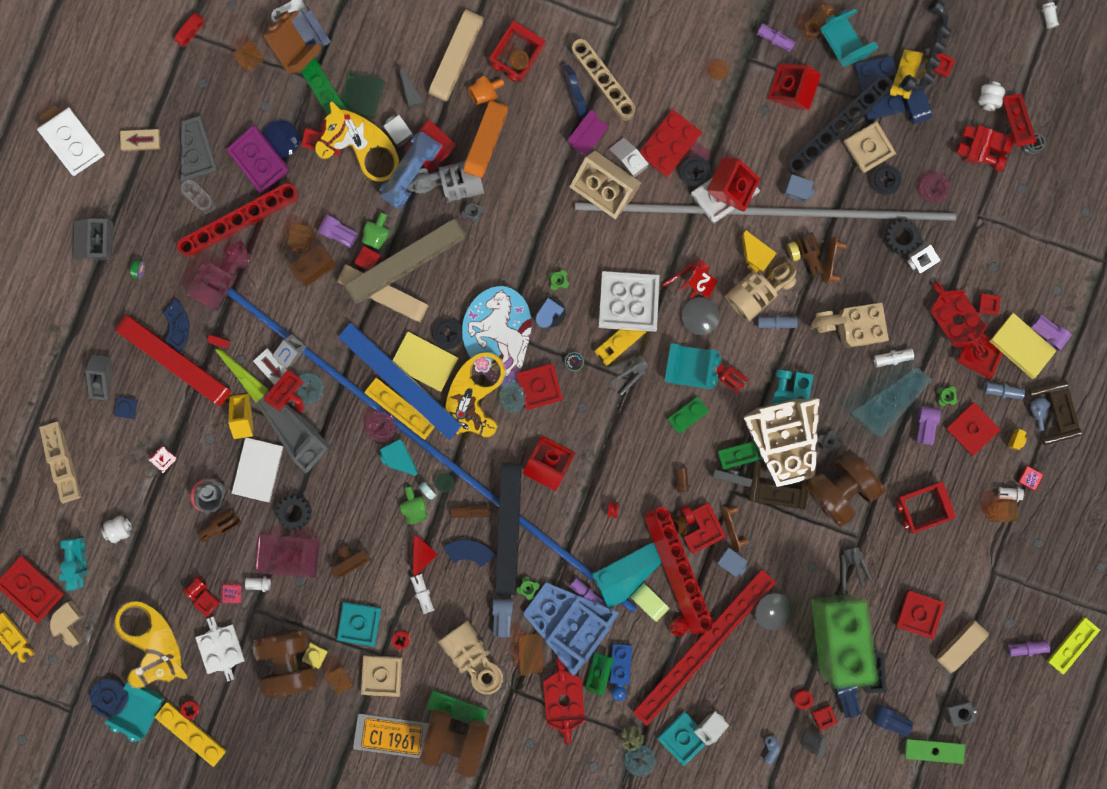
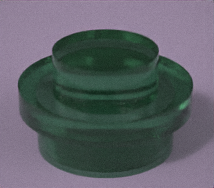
M440 474L435 480V486L440 492H449L454 487V479L449 474Z

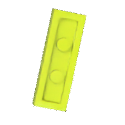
M1083 617L1049 657L1047 662L1064 675L1099 633L1100 629Z

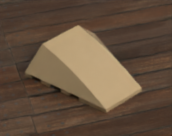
M819 398L792 399L757 408L743 416L777 487L815 476V446L817 442L816 429Z

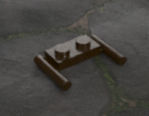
M1067 380L1029 390L1030 397L1050 393L1049 399L1060 434L1042 438L1044 446L1082 436Z
M754 463L748 501L805 510L808 491L804 485L810 479L802 480L801 489L759 483L761 464Z

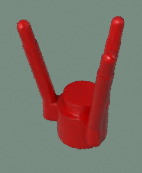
M698 259L696 262L692 261L686 268L664 282L662 286L665 287L690 270L692 275L680 287L683 290L689 284L697 266L706 273L710 268L701 259ZM693 289V292L690 295V299H693V297L697 293L696 290Z

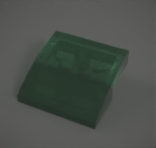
M349 73L342 96V101L349 112L375 119L385 81Z

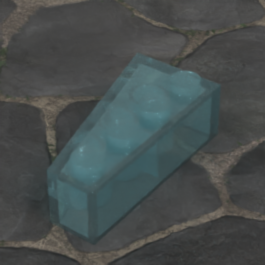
M916 368L854 410L850 416L880 440L932 379Z

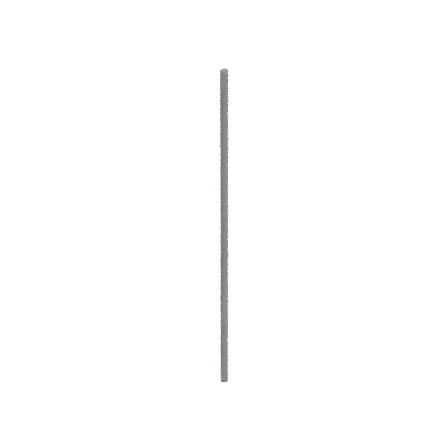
M575 202V210L603 211L593 203ZM628 204L623 210L627 212L705 214L700 206ZM747 207L745 212L735 209L729 213L736 215L956 220V213Z

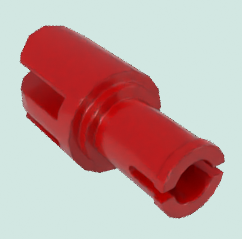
M722 363L719 367L717 366L716 374L720 376V381L739 394L741 391L739 388H743L745 386L744 382H748L749 378L732 366L726 367Z

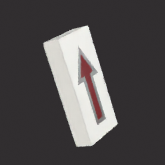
M267 348L253 362L275 385L287 369L272 357L273 353Z

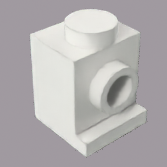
M927 241L907 254L910 258L907 262L912 270L916 269L920 273L940 261L934 249Z

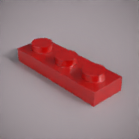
M1022 93L1004 96L1002 98L1003 106L1016 147L1036 143V136Z

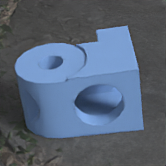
M548 298L536 316L537 325L541 328L550 327L554 315L556 314L560 317L564 308Z

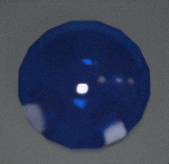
M274 121L266 126L262 133L281 158L290 156L300 145L297 129L287 121Z

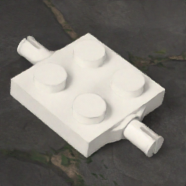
M208 618L206 620L210 630L206 634L195 637L207 674L215 671H224L227 681L233 680L235 678L231 668L235 664L245 661L234 625L217 627L215 618Z

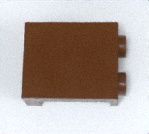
M319 245L288 267L296 279L307 287L336 268L337 264L322 245Z

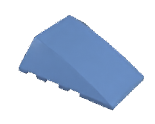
M545 583L523 614L574 676L588 661L609 632L619 612Z

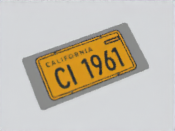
M358 714L353 748L356 750L420 758L429 723Z

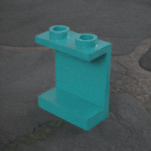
M856 9L849 12L844 10L837 17L835 15L825 20L826 24L820 28L843 68L868 57L879 48L876 42L863 46L848 21L849 18L857 13Z
M671 343L665 382L713 390L714 385L716 386L718 382L716 371L717 366L719 367L721 364L720 352L714 349L705 350Z
M127 682L124 687L129 694L127 707L122 713L106 720L105 724L109 725L110 730L117 733L122 732L126 735L127 739L139 742L144 739L166 697L145 686L138 689L133 688Z

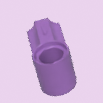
M327 214L317 232L327 238H333L351 248L358 236V233L343 226L341 222Z
M1042 314L1034 320L1030 327L1057 351H1061L1072 336L1065 328L1056 326Z
M927 406L919 407L916 443L934 444L936 426L940 421L941 409Z

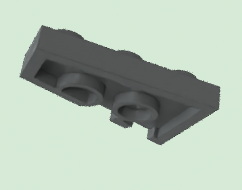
M198 116L182 121L181 182H187L218 172L202 117Z

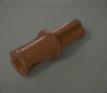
M471 504L469 506H451V518L469 517L471 519V517H489L490 515L489 506H471Z

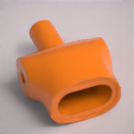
M482 76L475 84L468 87L469 95L476 105L489 102L490 100L494 101L497 98L495 89L503 86L504 81L500 78L490 83L486 76Z

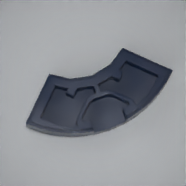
M570 65L563 66L567 88L579 117H584L587 114L585 99L580 91L576 73Z
M174 299L163 312L169 323V332L165 341L181 353L189 338L190 323L185 308L177 299Z
M458 540L443 547L453 563L459 560H470L482 567L496 557L495 553L486 545L472 540Z

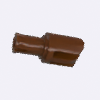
M811 232L810 236L815 251L811 250L806 234L802 235L808 251L807 254L803 251L799 237L795 238L802 259L808 262L813 277L817 275L815 267H817L819 274L824 273L818 258L821 252L814 233Z
M229 508L211 519V524L197 531L199 539L202 538L201 542H205L216 534L222 536L240 525L241 521L237 519L236 514Z

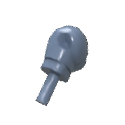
M1044 397L1035 398L1030 404L1035 420H1038L1039 431L1044 430L1043 419L1047 417L1046 410L1050 407V403Z

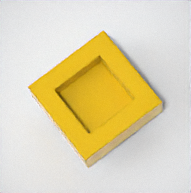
M1014 429L1007 447L1013 450L1023 448L1027 437H1025L1027 432L1021 429Z

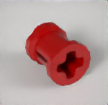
M195 575L194 580L187 587H183L182 590L191 600L195 601L197 599L196 596L203 589H207L208 585L201 577Z
M403 630L395 633L392 638L393 646L399 650L405 649L410 643V634ZM399 635L401 638H406L404 644L402 642H397Z

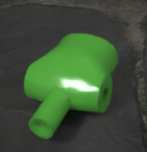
M380 213L376 223L367 221L362 243L379 250L381 249L390 233L389 229L383 227L387 215Z
M412 487L405 488L407 501L401 503L400 508L408 524H415L426 520L427 505L424 497L415 498Z

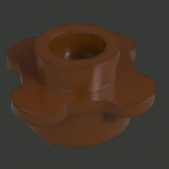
M683 516L679 518L672 517L678 535H686L685 518Z

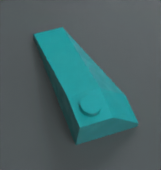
M654 542L598 570L591 574L607 608L610 609L625 601L662 561Z

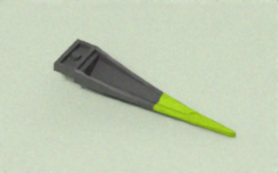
M217 348L216 352L260 408L291 459L305 473H308L331 446L318 434L319 431L287 404L279 412L264 402L263 398L270 390L223 350Z

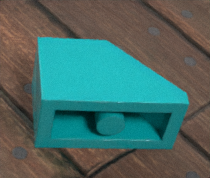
M402 439L380 449L382 454L379 457L384 465L387 464L390 468L411 475L419 474Z

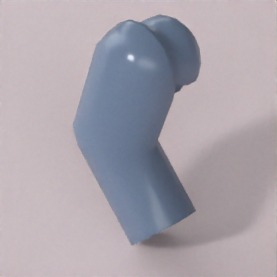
M770 735L765 739L768 753L763 760L772 765L780 753L778 739Z

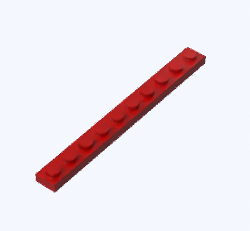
M761 569L713 622L712 629L709 632H704L635 708L633 714L648 726L758 604L762 595L767 593L776 584V581Z

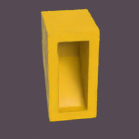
M745 231L742 235L745 262L751 271L754 270L756 273L759 272L761 274L777 253L748 231Z
M249 394L230 396L228 423L234 439L253 436V417Z

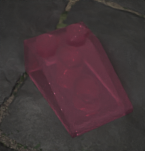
M259 535L256 573L317 578L320 539Z

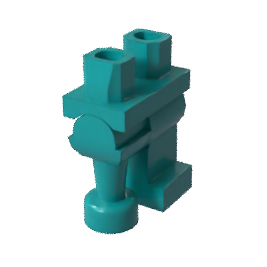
M777 370L776 377L779 378L777 390L772 395L771 405L792 399H809L814 375L795 372L793 374L791 391L787 390V379H791L792 372Z
M84 537L60 540L61 549H65V561L60 565L62 574L59 575V580H65L66 591L85 587L84 577L89 576V572L85 570L87 563Z

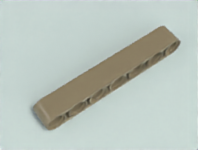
M453 219L353 279L345 286V289L355 304H358L456 245L467 234L458 221Z

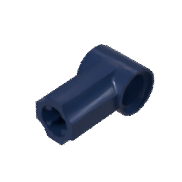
M856 685L834 686L836 695L840 698L845 718H852L862 714L856 695Z
M880 704L871 721L877 726L886 730L890 729L905 737L911 733L914 723Z

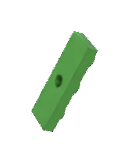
M906 738L904 758L964 764L965 744ZM936 748L937 751L932 754V749Z

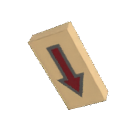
M159 129L120 131L122 151L161 149Z

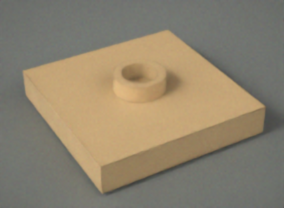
M877 121L843 141L862 174L896 154Z
M364 655L361 695L400 697L402 657Z

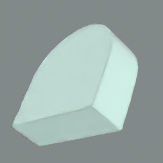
M426 481L419 485V488L430 500L437 496Z

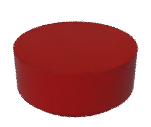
M684 505L680 507V514L685 518L686 524L694 523L695 519L689 506Z
M801 689L794 694L793 702L799 709L806 710L812 706L813 696L809 691Z

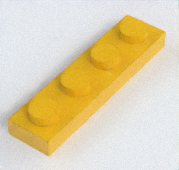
M375 378L364 392L424 440L435 428L410 403L378 378Z
M169 701L154 717L213 767L227 752L225 748L193 721L184 718L181 711Z

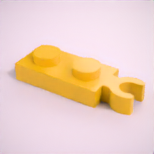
M2 612L0 614V641L11 654L17 652L18 659L24 663L27 661L24 653L27 652L30 656H33L35 652L33 649L25 646L29 642L9 616Z

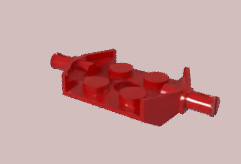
M940 282L935 283L933 287L938 293V299L932 307L931 313L954 347H974L978 355L986 352L979 339L988 324H984L966 297V291H945ZM960 316L964 322L960 325L955 324L953 318Z
M556 658L557 672L543 680L547 725L562 731L564 744H567V737L568 743L572 744V730L585 722L582 678L576 674L573 676L570 672L566 671L565 664L561 661L562 665H560V659ZM561 695H567L570 698L567 705L559 703L558 699Z

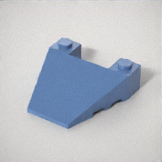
M424 132L414 135L411 140L412 145L395 172L389 181H385L380 187L379 191L381 193L379 196L397 209H401L411 195L407 188L425 160L433 161L443 146Z

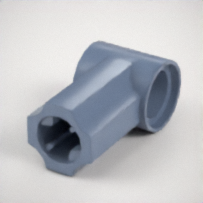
M493 599V636L510 637L513 599Z

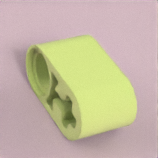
M644 583L630 596L656 622L670 609Z

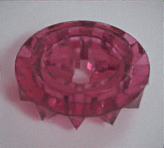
M931 173L921 181L919 190L927 202L937 204L947 199L951 186L949 180L944 175ZM938 182L937 188L941 192L936 191L934 194H932V188H930V185L934 186Z
M377 411L368 417L366 431L373 440L385 442L391 439L396 432V423L393 421L392 416H389L386 412ZM385 422L384 429L376 431L379 427L378 423Z

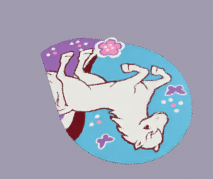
M504 286L492 287L479 294L466 311L462 326L464 345L471 358L484 352L498 355L506 367V376L500 386L512 387L517 385L518 378L516 373L521 371L531 333L530 310L526 301L515 290ZM490 357L477 359L474 363L476 365L475 370L478 372L482 371L489 381L496 384L501 374L499 364Z

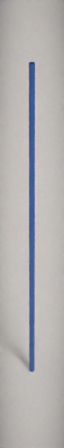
M231 288L227 292V295L283 339L291 335ZM305 348L302 354L499 508L500 499L375 402L310 349ZM520 515L521 526L594 582L591 576L594 572ZM628 599L621 602L632 613L637 609V606Z

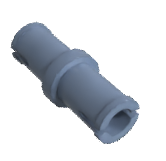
M758 316V329H797V316Z
M985 382L983 393L997 395L1002 399L1008 397L1023 400L1025 389L1011 387L1006 383L1000 385Z

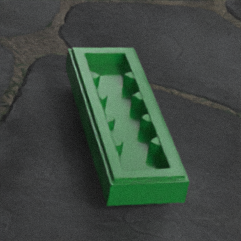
M433 690L427 709L431 711L443 709L453 713V719L470 724L472 719L484 722L488 710Z

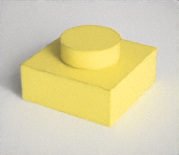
M311 642L310 648L306 650L302 661L319 669L328 650Z

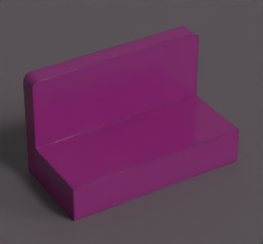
M590 110L569 137L568 144L582 155L587 156L608 129V126L597 118V114L594 111Z

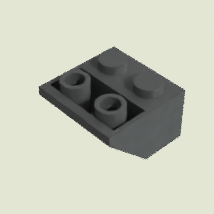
M108 219L74 221L73 259L112 260L113 222Z

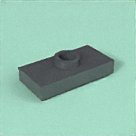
M713 470L712 473L713 478L747 487H750L752 484V479L740 477L739 472L728 470L725 473Z

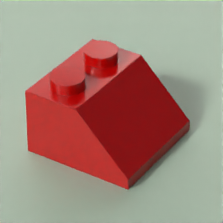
M779 63L767 99L794 109L810 110L821 74L809 65Z
M722 157L707 191L718 201L745 212L760 182V178L739 158Z
M541 436L522 474L557 491L576 453Z

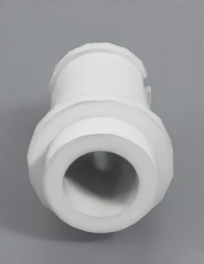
M1054 2L1043 5L1041 10L1044 12L1047 28L1059 25L1055 10L1057 6L1054 5Z
M999 487L998 489L1000 491L998 499H1010L1016 502L1023 500L1024 490L1020 489V487H1016V489Z
M247 577L245 580L246 590H262L263 592L270 590L271 581L267 577Z

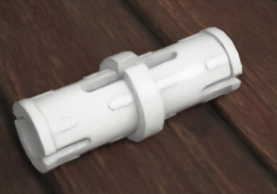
M913 349L891 350L890 353L875 355L873 358L875 367L890 364L898 365V363L914 360Z
M422 574L411 577L410 579L416 592L415 597L419 600L422 613L426 614L427 612L434 611L435 609L429 597L430 591L425 586Z

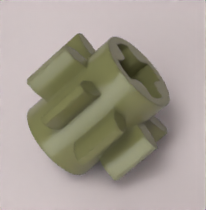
M628 726L623 728L619 741H623L622 746L625 749L636 750L643 744L644 735H640L641 730L638 727Z

